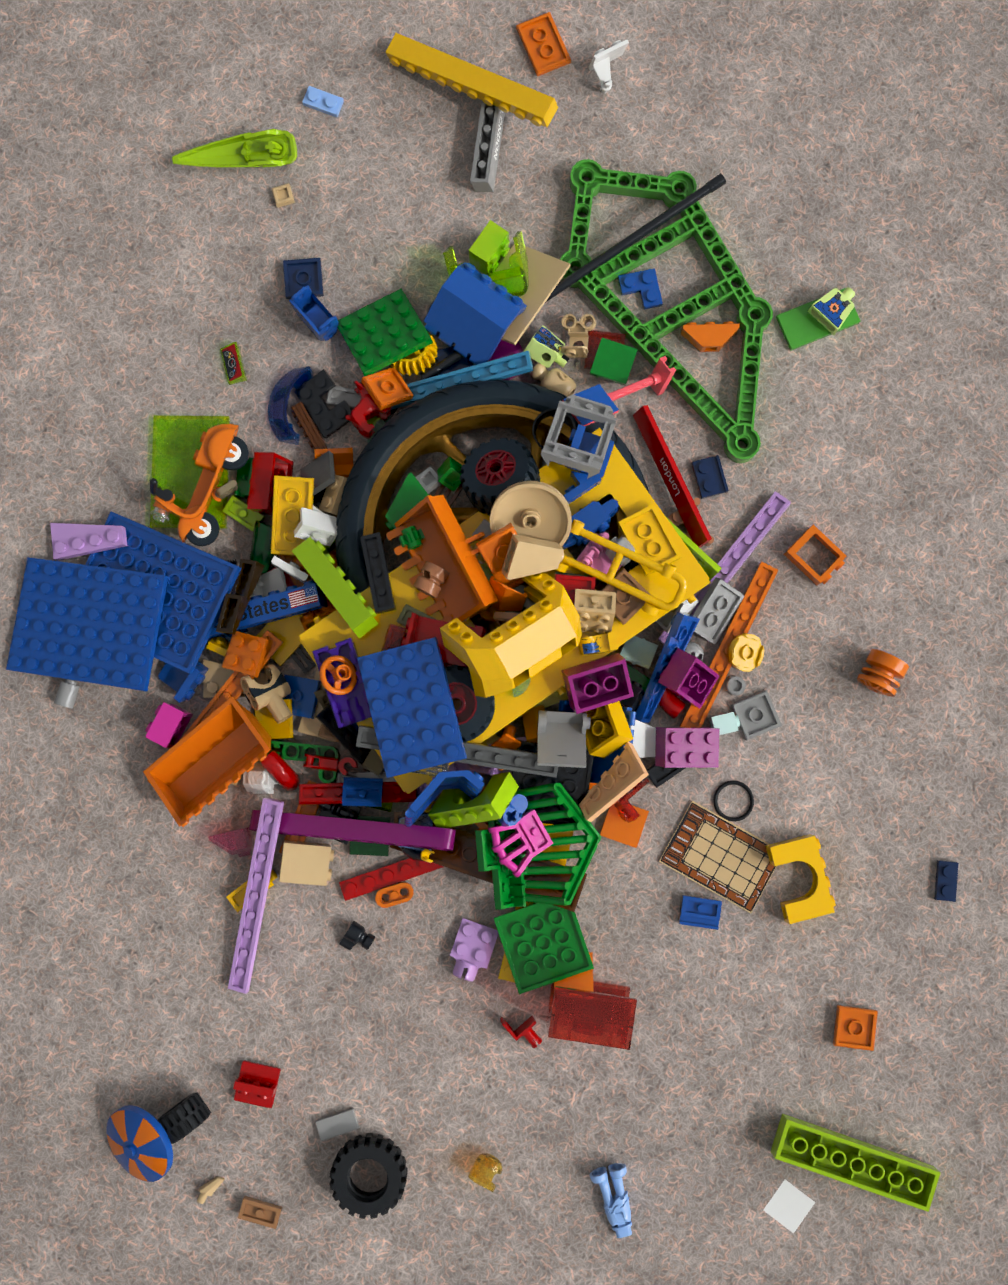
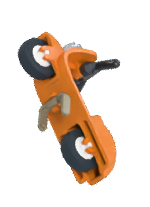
M220 424L202 433L200 439L202 445L200 450L196 449L193 460H195V466L201 467L203 470L186 509H182L173 503L175 501V494L171 490H162V487L158 485L157 479H150V492L155 496L153 498L155 500L153 507L155 508L150 514L154 515V520L162 523L165 520L169 521L170 518L168 516L170 513L179 518L178 533L183 543L188 539L194 545L203 547L213 543L219 535L218 521L207 510L212 499L216 502H221L222 499L238 489L235 480H231L222 487L217 486L224 469L230 471L238 470L248 461V446L242 439L237 437L239 425Z

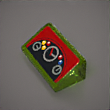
M237 341L221 348L228 384L247 381Z

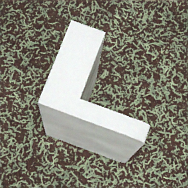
M302 507L300 509V523L294 530V537L306 540L311 536L314 542L319 540L321 544L331 546L337 536V518Z

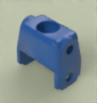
M309 285L303 287L289 300L291 306L318 340L328 341L337 333L339 324L337 317H333L312 293Z

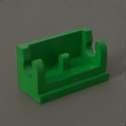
M249 457L246 464L237 470L236 482L238 489L234 491V496L247 499L249 496V482L252 475V460L254 458Z

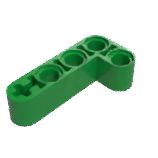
M271 741V747L274 744L275 748H282V752L277 753L285 760L306 762L305 754H307V750L314 748L316 755L325 757L328 750H333L335 758H339L340 761V752L336 747ZM294 746L297 750L296 755L293 757L288 754V748ZM314 758V762L319 763V759ZM319 769L318 775L322 782L332 783L337 779L339 769L337 772L332 771L333 777L330 780L325 779V770Z

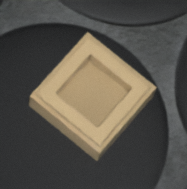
M289 183L271 188L277 208L295 203Z

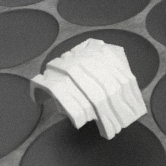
M256 762L250 772L247 773L245 771L243 773V785L247 792H252L253 794H274V784H279L260 764L261 762Z

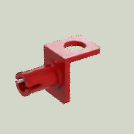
M533 1016L529 1017L516 1030H513L503 1017L500 1018L502 1025L516 1041L523 1036L532 1048L537 1047L536 1042L539 1045L542 1042V1039L532 1029L536 1024Z

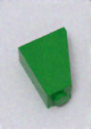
M412 472L407 475L385 515L388 521L385 524L390 531L396 528L395 523L429 495Z

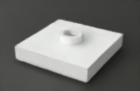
M276 556L271 560L276 568L283 569V572L303 583L312 581L308 574L299 570L301 567L291 561L288 564Z

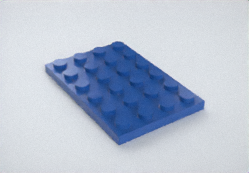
M437 637L357 658L387 778L467 758Z

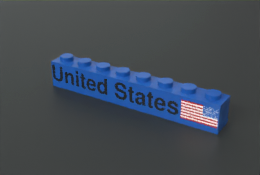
M307 581L301 587H297V585L289 586L283 592L276 590L268 592V596L262 597V595L253 596L236 631L328 607L325 594L315 581ZM219 618L209 639L227 634L216 631Z

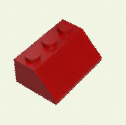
M254 452L247 509L272 515L274 476L292 477L293 461L274 452Z

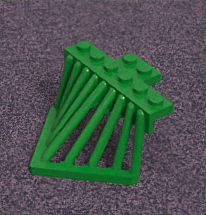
M549 783L516 791L515 795L530 796L550 791L554 793L556 797L528 801L526 810L562 804L566 810L537 813L541 821L572 817L575 822L544 826L547 833L582 830L585 835L551 838L553 842L551 846L586 843L582 850L542 852L533 857L531 861L579 858L576 866L526 867L519 877H515L510 869L500 864L498 854L492 850V837L488 829L475 831L478 871L492 870L495 910L525 907L526 902L571 905L601 840V836L591 822L586 820L581 809L561 783ZM499 820L488 821V827L501 825ZM515 830L500 831V842L515 833ZM517 839L505 847L506 854L522 844L521 840ZM521 853L511 861L519 865L526 854ZM572 874L568 882L524 880V875ZM525 888L564 890L561 897L527 894L525 893Z

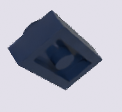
M937 860L935 900L956 902L958 862Z

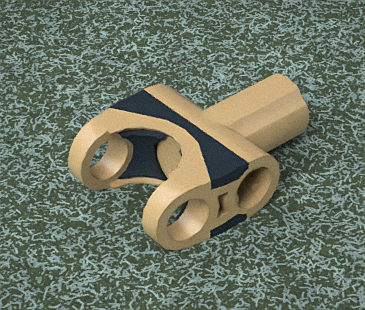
M269 664L264 667L267 684H259L254 679L252 680L249 675L241 677L240 683L252 708L257 711L267 706L276 723L279 724L292 716L291 711L283 700V697L291 693V689L278 668L273 664Z

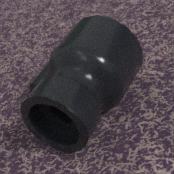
M353 921L339 945L347 950H351L357 943H360L364 949L368 950L375 936L371 933L367 934L362 925Z

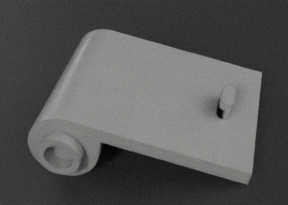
M538 711V766L586 768V729H590L591 718L587 717V713Z

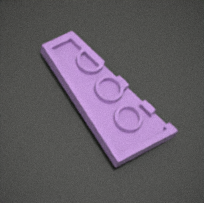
M50 523L53 559L57 561L127 546L126 528L123 526Z

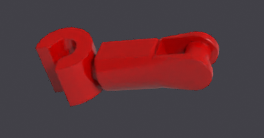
M305 754L306 763L303 764V767L335 772L339 769L346 776H348V771L345 768L347 763H350L354 768H358L357 761L350 757H345L339 761V758ZM314 758L319 759L318 766H313Z

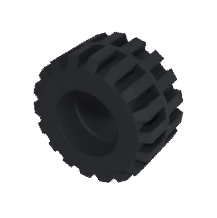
M196 1092L190 1094L158 1119V1122L166 1131L171 1144H174L201 1125L210 1116L211 1111L199 1093Z

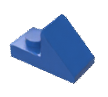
M571 471L570 475L577 484V487L575 485L570 486L564 491L565 495L563 496L568 504L599 485L601 478L594 475L587 479L588 474Z

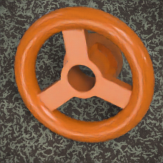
M335 655L328 657L322 663L319 671L320 680L324 688L335 695L348 694L357 683V671L349 659ZM338 661L344 664L335 668L331 663ZM326 669L332 674L334 687L326 679ZM351 677L350 684L346 688L341 689V683Z

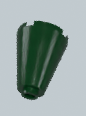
M256 520L249 560L263 564L265 567L262 573L266 574L273 565L271 560L274 556L278 557L279 554H271L272 525L266 526L265 522Z

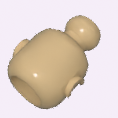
M538 363L530 373L534 380L541 382L540 386L546 387L549 390L566 396L572 395L576 390L575 381L559 368L548 371L545 366Z

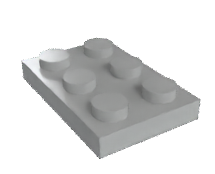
M716 577L693 616L700 619L694 632L715 645L744 598V595Z

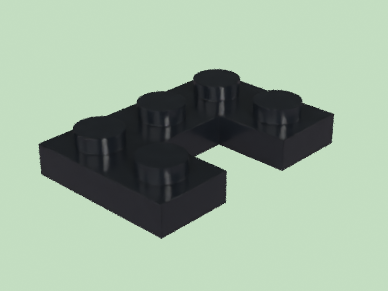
M323 369L294 392L303 403L323 437L328 438L350 422L345 416L350 415L352 409L345 400L331 410L328 408L322 396L336 385L327 371Z

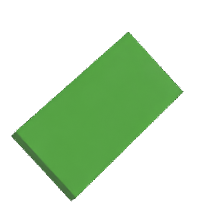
M819 299L776 316L790 351L832 335L808 312L812 304ZM855 307L837 332L861 322Z

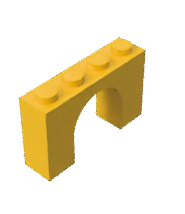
M808 834L765 845L770 865L779 866L802 861L808 865L812 872L813 882L810 890L805 895L780 902L785 922L793 924L835 913L834 907L836 904L834 897L829 892L831 884L828 876H825L824 868H826L823 857H820L819 849H821L818 838Z

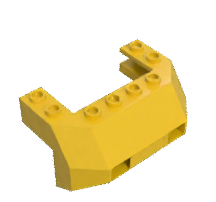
M545 572L522 577V580L529 585L524 588V592L528 594L527 597L534 601L535 604L484 637L478 636L458 618L440 628L444 646L469 667L475 696L487 698L512 690L579 645L582 636L579 614L564 586Z

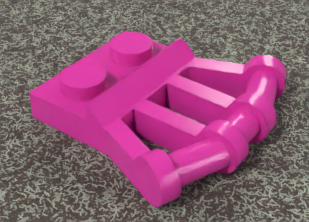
M530 809L523 814L521 820L516 825L488 827L492 837V850L498 854L500 864L510 869L515 877H519L533 857L553 844L534 809ZM515 830V833L500 842V831ZM520 839L522 844L506 854L504 848ZM525 850L527 851L519 865L511 861Z

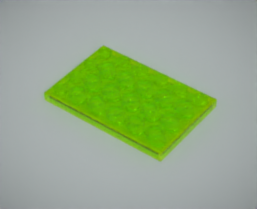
M154 415L151 479H157L158 485L162 487V490L169 489L175 494V501L173 503L182 509L188 507L203 468L195 466V460H193L196 449L200 450L202 443L200 439L204 431L207 432L209 428L216 425L230 424L229 416ZM224 469L217 487H222L228 483L229 470ZM151 494L150 528H178L179 518L171 513L166 512L163 515L156 512L158 509L153 507L155 502L153 498L155 496ZM228 496L222 499L221 502H216L212 499L207 510L218 521L220 529H227V514L223 512V509L228 503Z

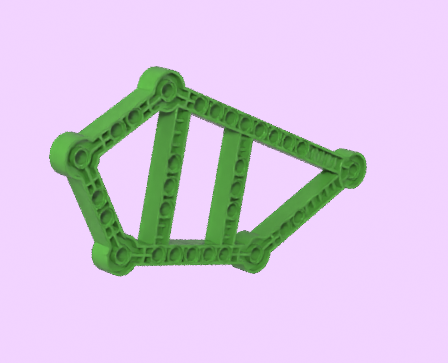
M590 159L577 162L572 167L570 173V188L576 195L569 251L565 252L560 260L570 263L571 266L561 280L575 272L571 270V267L577 266L581 268L591 261L590 256L586 253L592 199L598 193L663 200L666 206L671 208L696 191L697 184L694 177L685 171H675L664 177L602 169L596 161ZM588 177V178H590L591 180H590V181H584L582 178ZM626 182L628 185L622 186L619 183ZM644 184L646 187L640 188L638 185ZM675 189H681L683 192L678 193ZM697 201L680 213L681 219L625 249L570 287L579 288L654 368L659 358L666 356V361L669 363L668 367L670 369L674 367L676 369L675 373L680 374L682 377L680 380L672 377L669 384L724 441V452L727 457L736 463H746L752 460L761 445L760 437L754 430L762 336L773 318V310L766 300L754 295L699 201ZM579 213H585L586 216H585V217H580V216H578V214H579ZM693 220H700L702 224H696ZM580 230L583 231L584 234L577 235L575 232ZM708 235L711 240H706L703 236ZM694 236L720 282L642 324L606 284L617 279L619 275L632 271ZM666 237L669 239V242H664L661 238ZM650 246L653 248V251H647L645 247ZM712 251H718L720 256L714 255ZM634 255L637 257V260H631L629 256ZM722 267H728L730 271L725 272ZM736 282L739 284V287L735 288L731 283ZM603 293L605 297L598 298L596 294ZM730 299L738 310L736 322L737 324L740 323L739 329L743 332L735 421L658 341V339ZM704 300L707 302V305L702 306L699 301ZM615 306L618 311L612 312L609 310V307ZM688 309L691 311V314L686 315L682 310ZM750 314H756L758 319L751 318ZM672 318L674 319L675 323L670 324L666 321V319ZM626 319L629 320L631 324L624 325L621 321ZM641 333L643 338L637 339L634 334ZM647 347H654L656 352H649ZM747 350H752L755 356H749ZM745 368H750L753 374H747ZM686 387H692L695 393H688ZM743 441L746 444V448H740L738 442Z

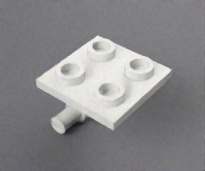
M618 40L606 50L602 48L594 53L589 70H595L601 83V93H607L611 89L610 61L623 55L629 44L628 40L623 42Z

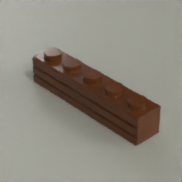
M300 402L292 406L293 411L291 413L294 418L297 417L299 420L297 424L300 428L304 429L303 434L305 438H309L310 441L308 443L310 447H314V449H328L303 403Z

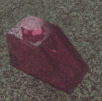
M249 827L208 837L209 841L231 855L238 854L239 857L248 856L250 851L254 849Z

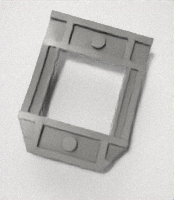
M573 394L568 396L566 401H559L541 452V456L547 466L552 461L589 473L587 479L600 473L617 418L613 417L611 406ZM567 413L605 424L595 454L557 443Z

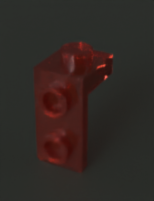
M648 779L639 782L614 804L619 811V816L624 821L630 823L640 816L628 800L650 782Z

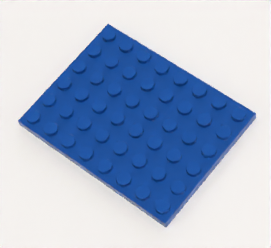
M111 511L104 525L125 527L127 546L92 553L85 565L168 576L154 658L192 674L220 616L225 596L230 594L242 568Z
M27 557L6 670L148 691L168 576Z

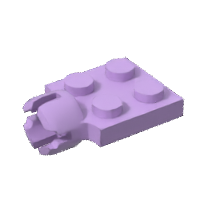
M462 918L450 956L456 959L453 969L455 977L461 978L464 968H467L464 980L472 982L479 968L487 969L499 934L498 930Z

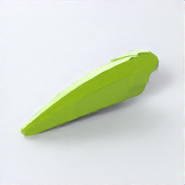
M269 129L255 133L248 132L208 143L179 153L172 157L173 164L199 167H277L292 164L296 160L297 146L292 133L286 130Z

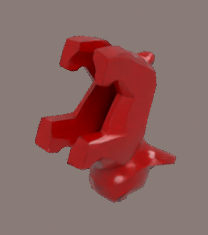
M355 381L354 384L357 388L354 391L360 395L361 400L351 411L350 415H346L345 418L352 422L359 434L366 439H370L375 433L373 431L375 426L368 424L367 420L377 416L386 421L391 415V407L380 410L362 382Z

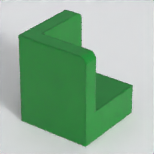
M449 456L437 470L438 481L454 492L461 484L460 475L462 473L460 471L462 465Z

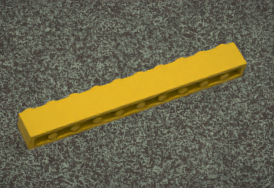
M395 33L385 52L390 59L389 62L396 67L402 66L410 73L416 72L427 80L433 79L441 86L447 85L451 87L455 92H464L474 100L478 98L488 106H497L501 111L505 113L511 112L522 120L528 119L536 126L542 125L548 128L558 109L555 98L398 33Z

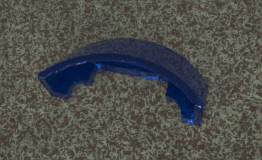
M309 366L289 371L277 382L270 395L268 419L272 431L280 442L299 445L300 434L293 430V424L288 423L287 406L291 389H298L303 383L313 377V371Z

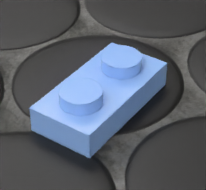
M309 86L302 103L306 107L338 117L344 99Z

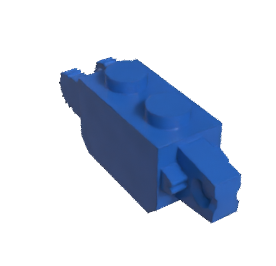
M611 499L603 505L593 501L571 516L572 522L574 519L579 520L585 524L584 529L595 534L598 532L602 533L610 527L611 518L614 514L618 513V501ZM570 532L562 548L566 549L574 544L578 546L582 543L587 544L591 540Z

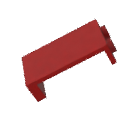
M412 612L411 618L408 617L406 622L407 636L403 637L401 646L437 637L443 663L461 667L467 666L444 646L440 628L449 622L421 617ZM476 625L475 627L467 626L481 638L485 636L486 630L484 627Z

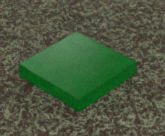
M601 338L590 375L626 386L638 349Z

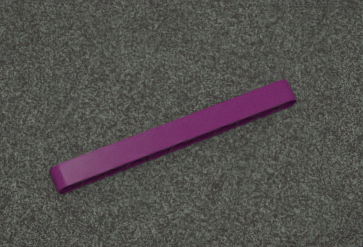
M252 810L249 830L257 832L261 810ZM282 812L278 834L453 851L456 830L418 825L406 827L405 824Z

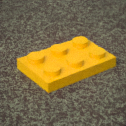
M654 504L617 523L624 537L635 548V553L663 566L666 562L672 563L682 557ZM639 563L645 576L655 572V570Z

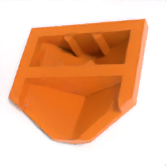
M491 576L489 583L499 600L494 604L495 608L498 611H521L528 594L525 592L522 594L496 581L495 577Z

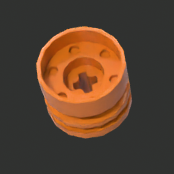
M871 649L866 662L872 668L862 667L861 671L864 674H859L857 680L876 693L894 697L897 693L894 688L900 687V684L894 678L903 679L909 666L901 659L889 653Z

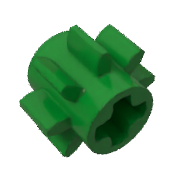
M410 526L401 531L402 536H400L399 540L402 547L407 546L408 550H413L423 545L421 540H424L425 536L422 529L417 530L416 526Z

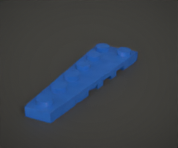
M677 612L671 619V629L641 704L637 708L636 720L645 723L650 722L666 690L663 685L658 683L660 675L668 666L670 658L677 648L685 651L700 620L699 618Z

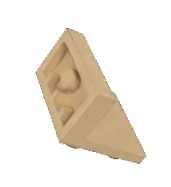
M575 589L574 607L580 617L581 631L597 632L598 634L611 632L615 617L616 592Z

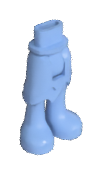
M615 1163L608 1166L616 1193L613 1197L606 1167L597 1168L590 1172L589 1176L594 1184H599L604 1200L605 1214L612 1225V1230L616 1232L617 1238L632 1235L628 1191L624 1190L622 1177L627 1173L626 1165Z

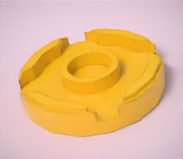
M743 633L731 642L728 656L734 668L739 671L750 672L761 664L764 657V646L761 645L759 637L754 634Z

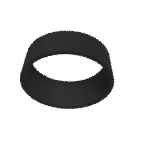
M557 409L545 410L534 420L532 434L541 449H543V446L536 438L537 426L543 419L555 416ZM567 413L565 421L569 424L572 432V429L576 430L575 422Z

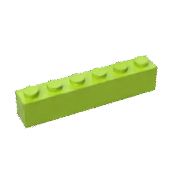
M310 536L294 548L292 552L360 639L379 624L374 618L377 614L370 605L367 608L364 606L366 600L359 592L357 594L354 593L353 590L356 588L349 579L346 581L343 579L345 573L339 566L336 568L333 566L335 563L334 559L329 553L325 555L323 551L326 549L319 540L314 542Z

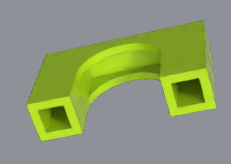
M505 772L494 774L484 791L471 801H469L470 797L460 789L443 790L428 815L435 826L439 828L498 820L503 816L519 786L511 773Z

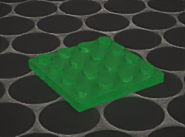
M402 288L338 320V329L364 376L373 374L433 343Z
M534 903L494 917L519 994L594 969L574 912L551 904Z

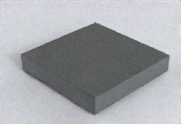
M327 451L300 469L301 477L314 478L313 496L335 482L334 456L330 451Z

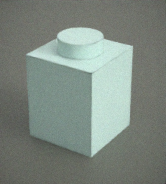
M734 712L709 718L712 728H720L719 735L739 731L740 721Z

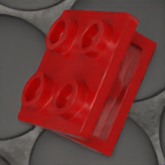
M244 1060L239 1077L234 1083L233 1089L236 1090L234 1100L272 1108L281 1069Z

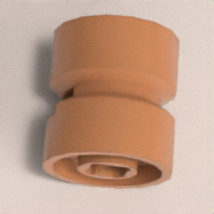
M426 561L421 570L423 575L418 576L413 587L430 597L437 598L441 591L440 584L445 583L449 572Z

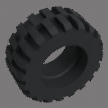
M367 1133L365 1137L358 1135L355 1136L354 1140H348L344 1147H341L330 1171V1190L334 1191L332 1195L334 1200L340 1201L339 1207L342 1210L345 1208L349 1209V1215L354 1216L357 1213L360 1214L359 1218L365 1219L366 1215H370L371 1219L377 1218L379 1213L382 1216L387 1214L389 1209H393L397 1205L398 1200L401 1199L407 1181L408 1168L406 1167L405 1156L401 1155L402 1150L399 1146L395 1147L393 1145L394 1141L390 1138L386 1141L383 1139V1135L378 1134L377 1137H373V1133ZM363 1159H372L379 1162L387 1172L385 1186L375 1192L360 1190L351 1180L350 1172L352 1166L357 1161Z

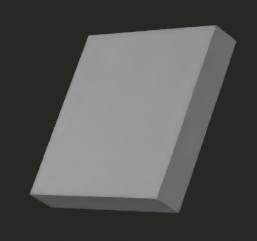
M767 690L731 705L734 714L739 718L740 728L745 740L782 726Z

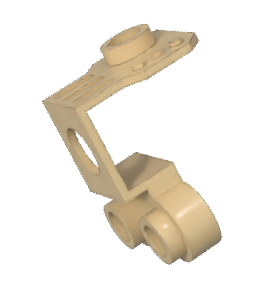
M566 314L563 316L561 323L570 336L569 346H562L560 349L569 358H587V353H589L588 331L595 328L596 320L591 314L583 315L580 321H577L574 315ZM568 322H573L572 326H567ZM587 322H592L591 326H585ZM577 341H581L584 344V346L573 345Z

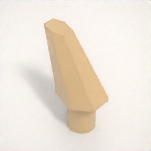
M217 1176L201 1186L197 1202L204 1204L207 1196H212L225 1179Z

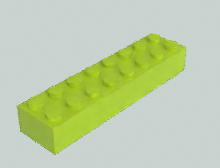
M783 1113L770 1151L773 1157L780 1161L927 1212L930 1210L940 1172L933 1165Z

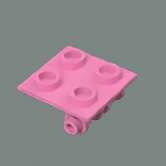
M607 532L597 534L609 540L610 535ZM593 541L588 543L576 559L607 574L612 563L605 554L607 548Z

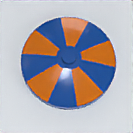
M126 1105L119 1108L109 1117L106 1134L110 1149L119 1164L129 1174L142 1181L154 1182L169 1172L173 1163L172 1145L166 1131L153 1115L140 1107Z

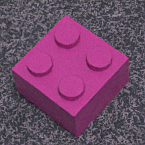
M163 702L155 711L156 717L154 721L148 724L145 737L165 748H171L180 740L193 714L172 703Z

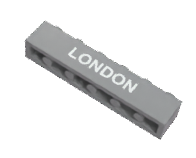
M483 101L481 103L470 182L476 192H494L505 112L501 111L497 106H488Z

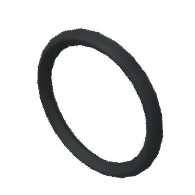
M727 781L720 785L714 794V808L719 816L728 821H741L752 812L754 796L750 788L744 783ZM728 785H739L749 794L750 806L747 812L740 817H728L718 807V795Z

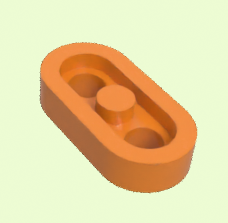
M401 882L382 888L376 893L375 901L382 908L408 902L414 895L413 886L408 882ZM402 888H406L408 890L407 895L401 894ZM383 894L389 895L388 901L382 899Z

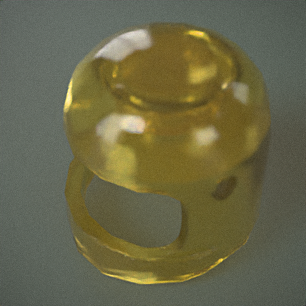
M482 1153L476 1158L468 1177L493 1193L496 1185L491 1181L495 1174L502 1173V1163L494 1155Z

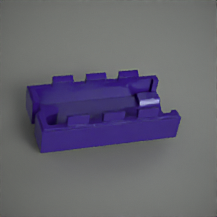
M352 638L335 643L336 648L333 649L326 646L312 651L319 671L324 660L335 655L349 659L356 668L357 683L351 692L345 695H335L326 690L338 728L371 718L357 660L358 654ZM335 661L331 664L336 668L344 663ZM326 669V679L334 687L332 674ZM351 677L341 683V689L346 688L350 684Z

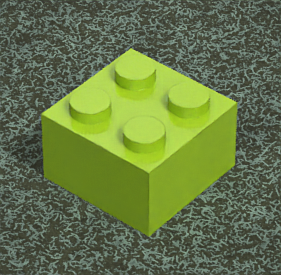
M490 220L469 249L470 264L488 276L491 272L494 273L499 266L498 261L501 257L505 258L510 250L509 232Z

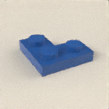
M655 268L618 276L622 296L640 292L644 310L663 305Z

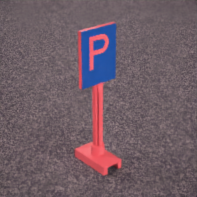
M663 356L659 358L654 370L647 378L608 394L598 384L574 395L611 406L613 414L618 413L619 409L613 401L650 386L657 396L663 394L676 369L674 367L670 369L665 363L667 357ZM572 414L580 425L587 426L594 423L590 419Z

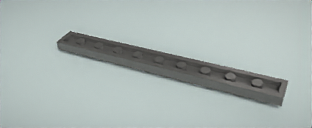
M359 725L356 747L380 750L374 727ZM463 742L467 758L454 761L555 778L558 771L557 766H538L537 753Z

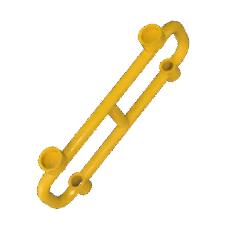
M576 519L573 520L571 533L580 535L616 552L607 574L565 554L563 561L560 562L558 569L555 570L566 573L568 566H571L592 577H596L613 587L645 601L642 610L653 616H657L660 609L669 611L674 610L680 605L687 590V581L684 576L676 572L677 567L666 562L663 566L584 529L585 524ZM623 556L655 570L667 578L676 580L679 583V589L673 601L669 603L664 602L614 578Z

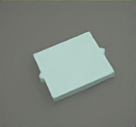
M634 636L625 642L620 655L634 665L637 664L649 669L658 645L646 641L644 638L641 639Z

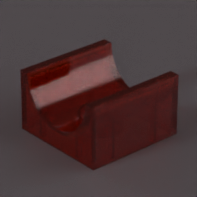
M593 981L594 992L560 986H555L554 990V983H551L546 1016L548 1037L630 1050L637 999L629 997V986Z

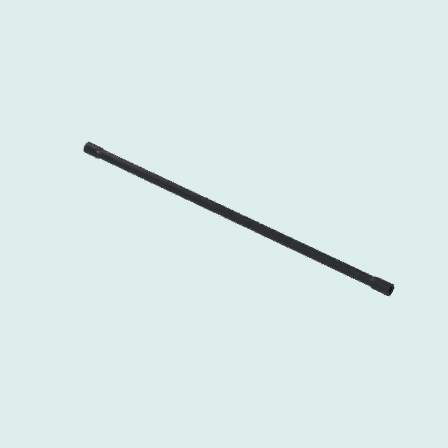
M720 173L704 186L561 280L547 301L709 193H713L725 185L726 179ZM455 351L439 363L432 365L431 368L426 369L425 373H420L423 379L438 376L442 371L464 356Z

